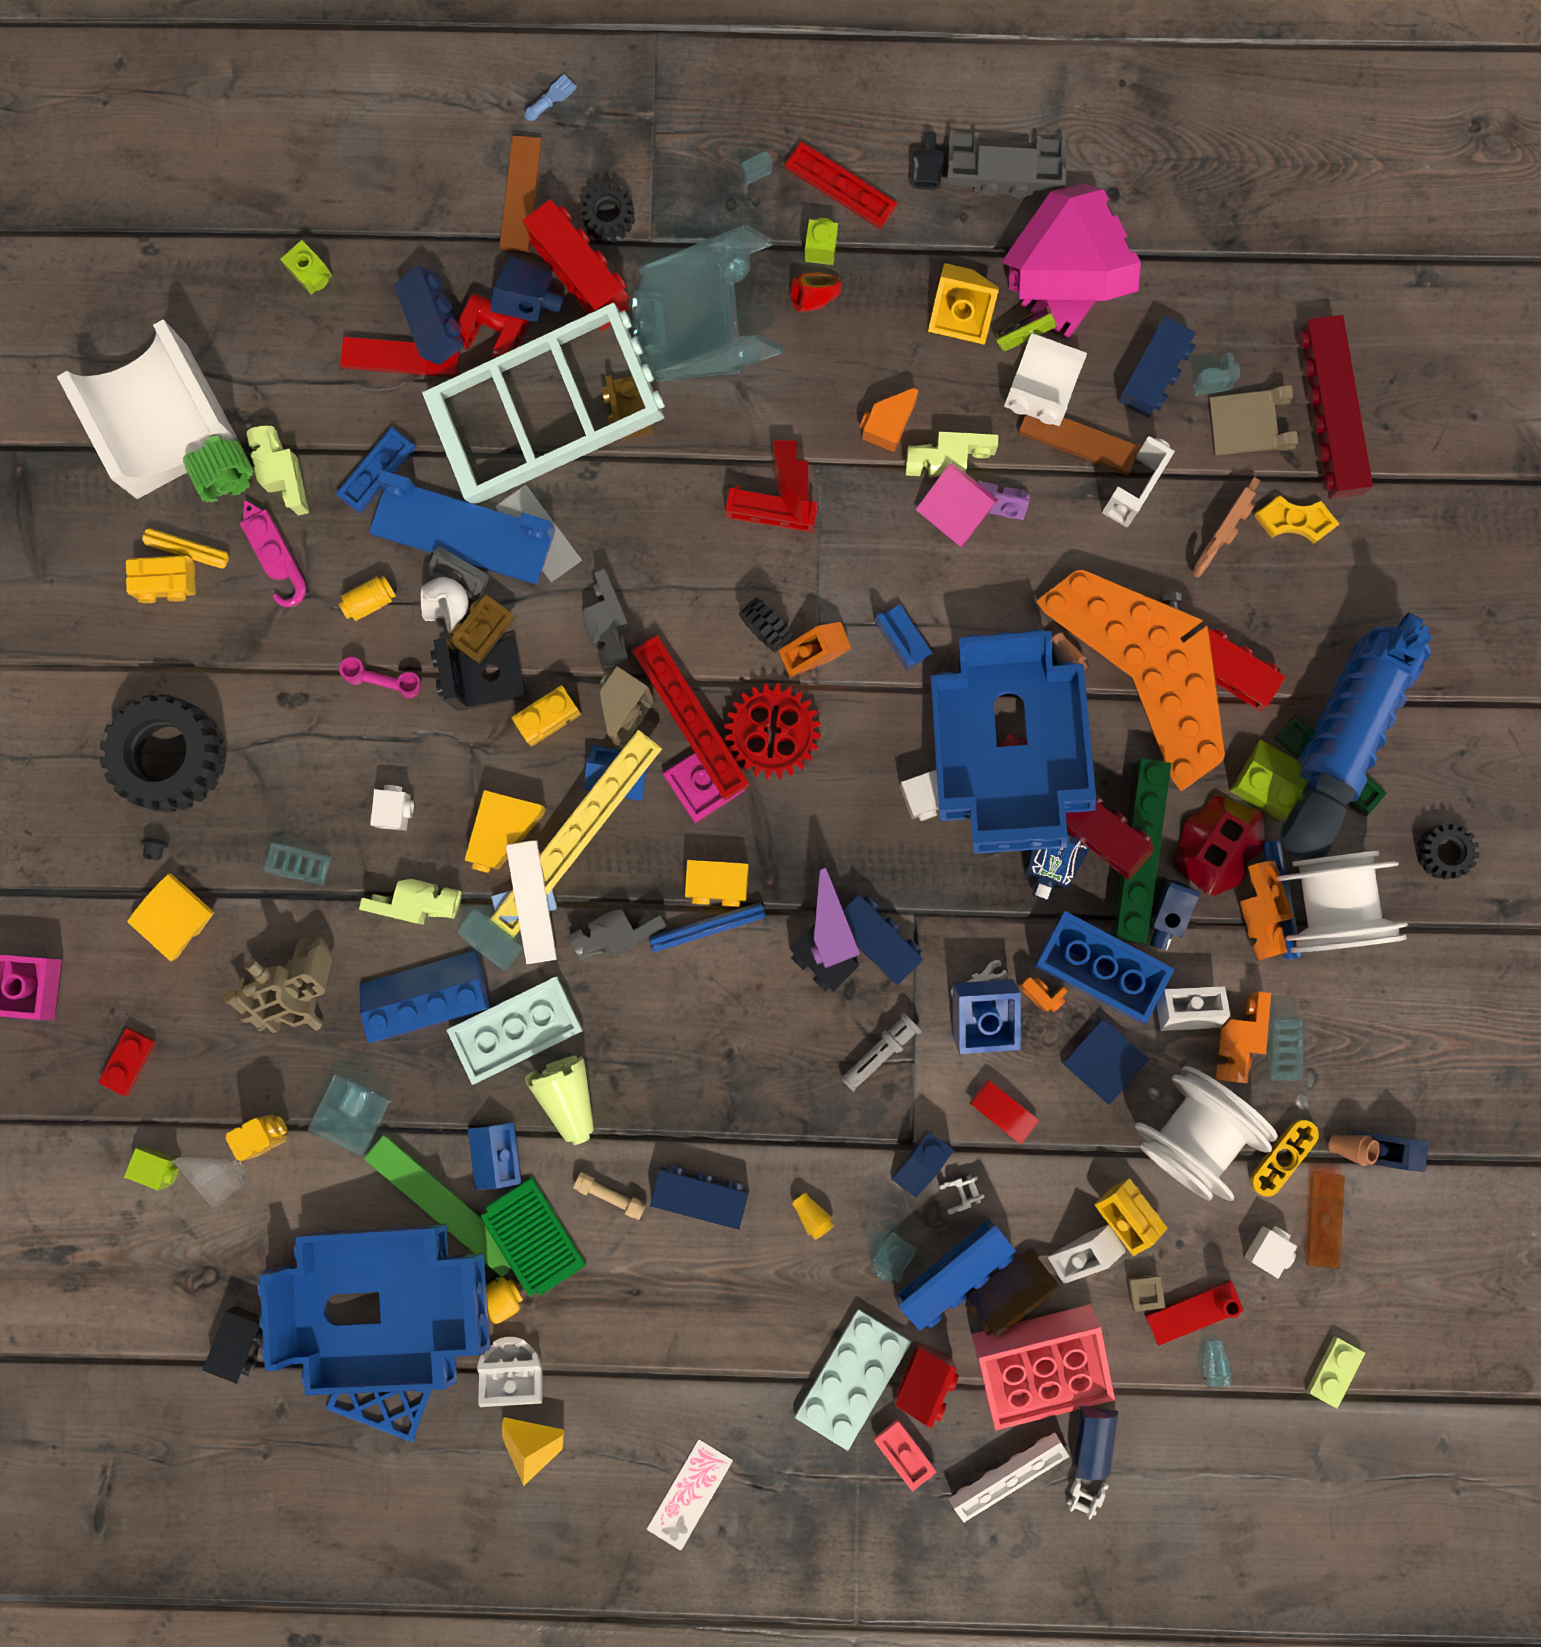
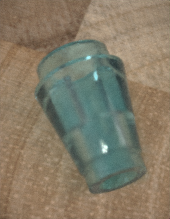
M1223 1340L1204 1342L1203 1379L1206 1380L1207 1387L1232 1386L1231 1378L1234 1375Z

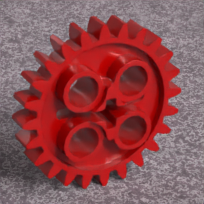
M765 683L761 693L755 687H752L753 696L749 697L747 694L742 693L744 703H733L737 713L728 712L727 714L733 723L725 724L724 726L726 730L732 732V734L725 737V741L734 742V745L728 750L730 753L738 752L735 758L737 763L745 761L744 772H747L751 767L755 768V778L760 775L761 771L765 772L767 781L771 778L772 773H776L777 778L782 780L783 771H787L793 777V767L796 766L801 771L804 770L803 759L812 762L813 758L808 753L809 750L818 751L819 747L812 743V740L821 739V734L813 732V730L821 727V722L812 721L818 715L817 710L808 712L807 709L811 705V700L801 703L802 692L800 691L795 696H792L791 686H788L785 692H781L780 684L777 683L774 691H770L767 683ZM774 706H777L776 726L777 731L781 732V734L775 735L773 757L768 758L769 733L765 732V730H770L772 709ZM764 709L768 713V718L764 722H755L751 718L754 710ZM786 712H793L797 715L798 720L794 725L787 726L781 721L782 715ZM754 738L762 739L765 743L763 750L760 752L751 751L748 748L750 740ZM783 741H789L794 745L795 749L790 755H782L777 749L778 745Z

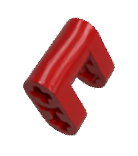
M474 293L458 321L462 331L461 337L465 345L463 348L469 349L482 325L501 333L494 346L492 360L518 348L528 329L529 320L491 312L492 300Z

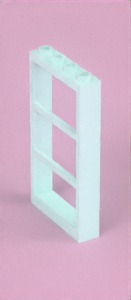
M614 303L607 305L422 392L466 501L477 505L664 419L661 408L665 407L664 401L659 391H653L650 382L654 380L648 364H642L639 355L643 351L636 336L631 338L628 328L632 327V324L625 310L620 311ZM611 322L646 408L595 431L560 345ZM552 350L586 436L536 458L502 372ZM493 377L527 463L478 485L444 399Z

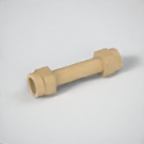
M583 1172L579 1174L573 1189L584 1195L588 1193L595 1195L625 1210V1215L640 1220L647 1203L636 1197H633L631 1200L594 1182L595 1177Z

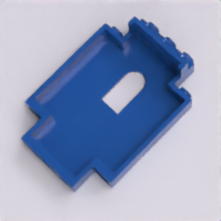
M1033 629L1027 633L1013 634L1012 632H1000L989 636L971 634L964 638H959L961 673L955 674L947 671L931 676L940 821L971 819L973 854L1067 848L1066 813L1095 811L1096 808L1084 664L1065 662L1059 666H1053L1051 631ZM1015 694L1023 701L1027 745L997 747L994 704L1001 695Z
M446 1224L307 1233L295 1237L294 1257L297 1260V1265L276 1266L264 1270V1274L259 1275L258 1295L261 1298L259 1322L263 1330L261 1356L265 1364V1371H277L291 1364H303L301 1380L305 1387V1395L445 1390L457 1383L456 1356H476L490 1349L484 1254L448 1255ZM379 1292L381 1323L339 1325L333 1323L327 1316V1302L335 1294Z

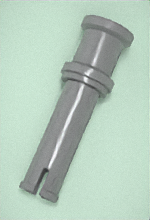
M904 1012L900 1015L901 1019L888 1031L884 1030L882 1032V1039L844 1076L840 1077L853 1092L894 1052L898 1053L904 1050L903 1045L915 1034L919 1035L922 1032Z

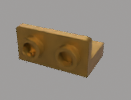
M611 375L605 376L607 386H602L605 404L611 403L612 414H607L609 425L646 408L633 376L612 380ZM652 424L619 439V441L653 434Z
M486 594L481 600L477 599L474 601L468 611L470 615L463 623L459 622L450 633L452 638L449 640L456 649H459L478 664L482 662L515 619L514 614Z

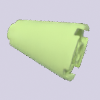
M570 1056L546 1065L547 1069L541 1074L538 1073V1070H535L527 1075L525 1078L527 1086L566 1142L572 1141L573 1145L589 1140V1134L594 1131L583 1056L579 1058L577 1056Z

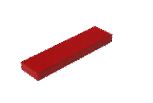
M802 141L785 163L786 170L880 230L897 207L896 201Z
M343 337L340 366L344 369L454 378L458 376L461 350L441 365H437L420 357L416 344L413 342Z

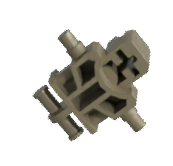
M317 936L315 939L302 938L296 943L293 957L288 961L285 968L282 966L266 968L254 959L249 960L245 964V969L253 975L256 981L252 982L248 977L242 978L238 991H228L223 1001L237 1010L238 1019L244 1023L251 1022L257 1031H262L267 1027L272 1033L278 1032L281 1022L292 1027L308 1024L313 1030H319L323 1026V1021L314 1012L317 1002L316 997L325 994L332 963L327 943Z

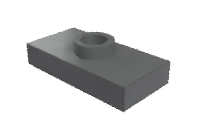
M440 546L434 550L427 572L434 578L447 577L454 579L463 586L467 597L474 601L482 599L489 579L488 574Z

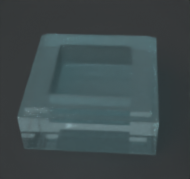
M767 151L741 163L742 178L745 184L753 183L772 173V159Z

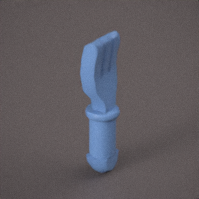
M563 74L550 86L547 94H543L537 102L525 110V119L528 121L536 120L547 108L553 106V102H561L570 96L577 86Z

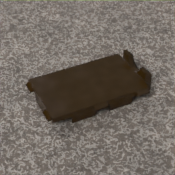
M1035 1248L1027 1249L1006 1267L997 1270L996 1274L979 1289L974 1288L967 1293L968 1300L965 1305L987 1335L991 1332L997 1336L1001 1335L1006 1331V1327L1010 1328L1024 1317V1313L1027 1315L1049 1298L1048 1295L1059 1287L1061 1282L1055 1274L1051 1275L1038 1258L1040 1255Z

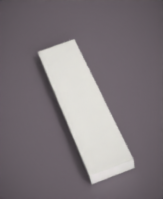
M537 840L507 844L506 849L526 964L557 960Z

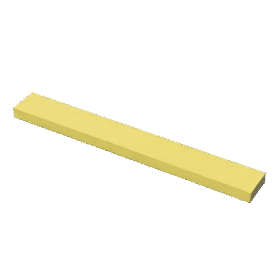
M637 730L540 854L547 895L663 749L640 730ZM514 889L490 918L491 921L513 938L520 931L519 920L505 923L499 917L518 916Z

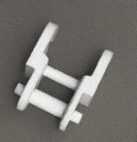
M970 1174L963 1181L959 1177L939 1185L940 1190L945 1189L947 1186L956 1185L962 1198V1204L948 1209V1214L971 1208L970 1203L976 1201V1204L981 1203L980 1199L985 1196L978 1193L974 1182L978 1179L977 1176L972 1177ZM966 1184H969L973 1197L968 1199L962 1187Z
M1076 1476L1070 1490L1073 1497L1067 1502L1069 1504V1511L1072 1512L1076 1508L1087 1513V1519L1090 1520L1097 1513L1095 1511L1096 1506L1101 1508L1106 1496L1105 1489H1108L1109 1483L1103 1481L1098 1494L1092 1496L1080 1490L1081 1482ZM1079 1496L1091 1500L1090 1506L1088 1507L1077 1502Z

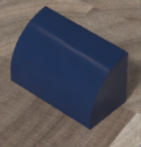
M1081 1406L1073 1464L1078 1479L1101 1480L1110 1476L1119 1413L1117 1410Z

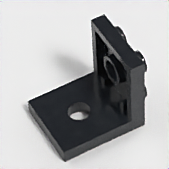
M446 638L433 640L435 649L431 650V659L434 668L438 667L440 679H436L437 693L439 697H443L444 701L456 711L527 698L516 639L496 642L480 664L476 663L459 649H456ZM491 666L498 667L500 670L498 679L492 682L486 681L484 678L485 670Z

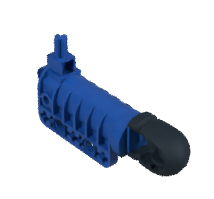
M1408 612L1402 618L1397 628L1392 626H1377L1356 643L1313 729L1316 733L1314 736L1309 737L1312 741L1306 744L1298 759V765L1303 767L1300 776L1308 780L1302 791L1303 798L1297 801L1280 830V840L1284 848L1294 856L1307 860L1326 856L1331 850L1332 843L1343 823L1347 811L1345 805L1359 799L1367 782L1365 774L1377 762L1375 753L1385 745L1387 741L1385 733L1397 721L1395 712L1404 706L1407 699L1405 695L1406 690L1415 684L1423 670L1424 662L1431 655V648L1427 643L1432 639V635L1428 633L1430 629L1428 626H1422L1423 619Z

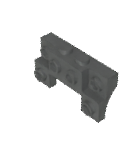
M950 130L947 185L975 187L974 192H979L986 196L1011 194L1015 198L1032 196L1034 191L1050 192L1065 188L1067 170L1066 137H1062L1061 140L1041 139V135H1037L1035 149L979 145L978 150V131H975L974 134L954 133V130Z

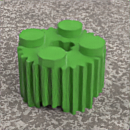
M219 435L209 437L204 441L205 447H200V450L190 452L183 457L185 469L202 501L212 503L218 501L216 496L227 495L229 492L233 496L240 495L241 492L246 491V488H250L248 480L251 479L254 471L241 444L236 440H222Z

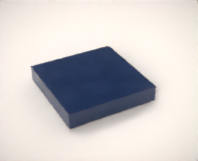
M1101 1018L1062 1064L1106 1104L1110 1105L1149 1061V1058L1104 1018Z

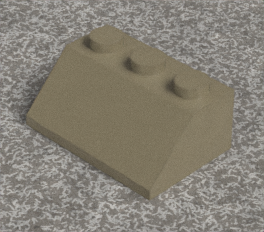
M617 666L613 672L609 670L604 675L599 684L602 687L599 692L607 734L615 746L622 750L655 701L648 686Z

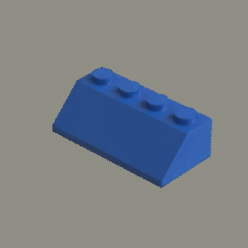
M1066 911L1063 912L1049 933L1032 965L1142 1024H1147L1175 970Z
M476 950L359 984L360 1015L368 1043L379 1042L492 1008Z
M988 1218L895 1295L897 1305L920 1331L925 1326L927 1329H930L942 1319L940 1314L948 1307L951 1309L956 1308L966 1299L964 1294L972 1287L975 1289L982 1287L990 1279L988 1274L996 1267L999 1270L1006 1267L1013 1260L1012 1254L1016 1250L997 1226Z

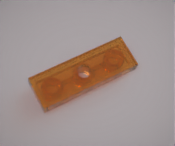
M1311 1172L1306 1265L1340 1269L1345 1175ZM1329 1215L1330 1222L1328 1225H1324L1323 1219Z

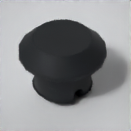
M147 837L140 842L144 845L143 857L157 861L162 858L163 848L169 846L165 840Z

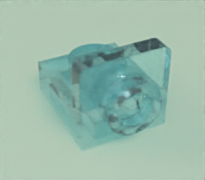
M1232 352L1226 353L1220 362L1221 370L1219 368H1209L1199 374L1194 383L1196 395L1232 389L1240 377L1239 363L1234 361Z
M890 1231L871 1261L872 1266L876 1268L874 1274L887 1283H890L891 1280L899 1283L903 1271L916 1253L917 1248Z

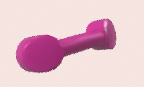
M355 657L344 659L339 666V672L343 679L353 685L363 682L398 690L407 699L417 696L422 688L419 677L412 672H405L398 678L367 671L362 662Z

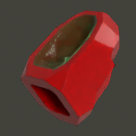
M827 273L801 274L792 279L790 291L792 306L797 312L819 310L828 302H832V300L838 297L841 293V282L836 276Z

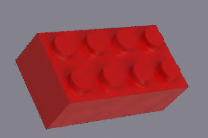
M550 199L523 219L532 247L587 315L612 303L620 311L625 310L626 313L629 312L627 304L629 297L624 290L626 288L624 281L618 273L611 274L606 267L608 263L599 250L594 252L588 245L590 241L580 227L575 229L570 223L572 219L562 205L557 207ZM608 322L598 328L601 332H603L606 328H608L611 325V322Z

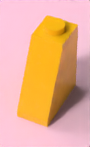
M484 790L465 861L473 863L471 869L489 873L490 868L499 870L508 859L506 845L522 842L544 816L546 808L539 804Z

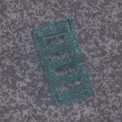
M271 842L263 872L324 886L331 857ZM279 852L285 853L281 869L275 868ZM291 854L297 856L293 872L287 871ZM303 857L309 858L304 875L298 874ZM318 860L321 862L317 877H311L314 861Z
M1269 1019L1270 1081L1302 1080L1303 1019ZM1280 1029H1292V1035H1280ZM1279 1041H1292L1293 1047H1279ZM1279 1053H1293V1059H1279ZM1294 1065V1071L1278 1072L1279 1066Z

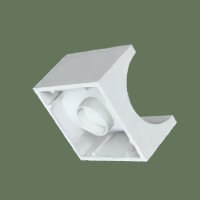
M164 319L153 325L156 330V337L150 348L130 364L112 372L94 376H79L69 371L57 376L110 478L137 499L187 473L183 457L190 452L200 450V447H205L204 441L209 437L219 435L222 440L226 439L228 441L231 439L232 441L236 440L239 442L188 345Z

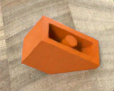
M912 388L875 403L871 413L866 411L860 424V428L864 429L862 440L895 452L916 403L919 390Z
M841 622L817 626L778 651L789 677H793L836 659L851 650L852 647Z

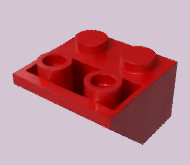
M917 1342L894 1396L895 1406L929 1428L933 1427L935 1420L940 1422L947 1406L943 1402L948 1391L953 1392L959 1378L952 1357Z

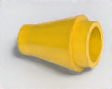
M804 1193L792 1203L808 1236L812 1235L815 1241L835 1226L831 1221L832 1216L813 1201L807 1193Z

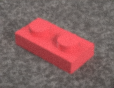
M899 1419L895 1420L874 1437L875 1443L912 1492L937 1473L936 1468Z

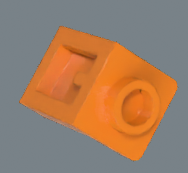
M1027 977L1018 985L1042 1012H1048L1050 1009L1055 1012L1067 1000L1064 997L1068 992L1065 986L1059 987L1049 997L1046 993L1050 990L1037 977L1034 980L1031 977Z

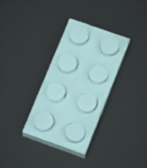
M556 976L447 1029V1032L471 1084L474 1085L583 1032V1029L559 978Z
M858 1308L797 1410L795 1418L848 1451L909 1348L911 1340Z

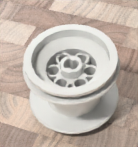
M1379 851L1292 862L1293 867L1298 866L1300 873L1278 876L1277 880L1301 879L1308 928L1299 934L1286 937L1287 941L1296 940L1297 947L1290 948L1291 953L1350 948L1406 940V934H1399V928L1407 927V922H1392L1382 918L1375 869L1398 866L1399 862L1392 861L1374 864V857L1379 856Z
M1184 1066L1181 1070L1182 1075H1173L1172 1081L1186 1099L1160 1132L1141 1122L1135 1124L1136 1130L1148 1142H1143L1141 1149L1164 1171L1200 1197L1210 1201L1213 1198L1212 1193L1225 1200L1233 1201L1234 1194L1219 1179L1245 1144L1265 1153L1271 1152L1272 1146L1269 1141L1274 1142L1278 1135L1273 1127L1256 1110L1228 1088L1195 1068Z

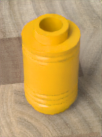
M376 576L341 595L343 601L339 603V606L347 619L353 617L356 622L391 603V599L396 597L385 576L380 578Z

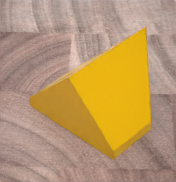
M504 1417L502 1422V1439L523 1486L562 1450L564 1430Z

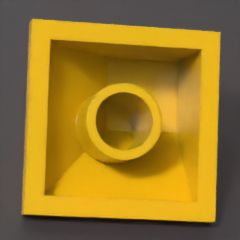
M944 263L928 332L985 345L999 287L972 269Z

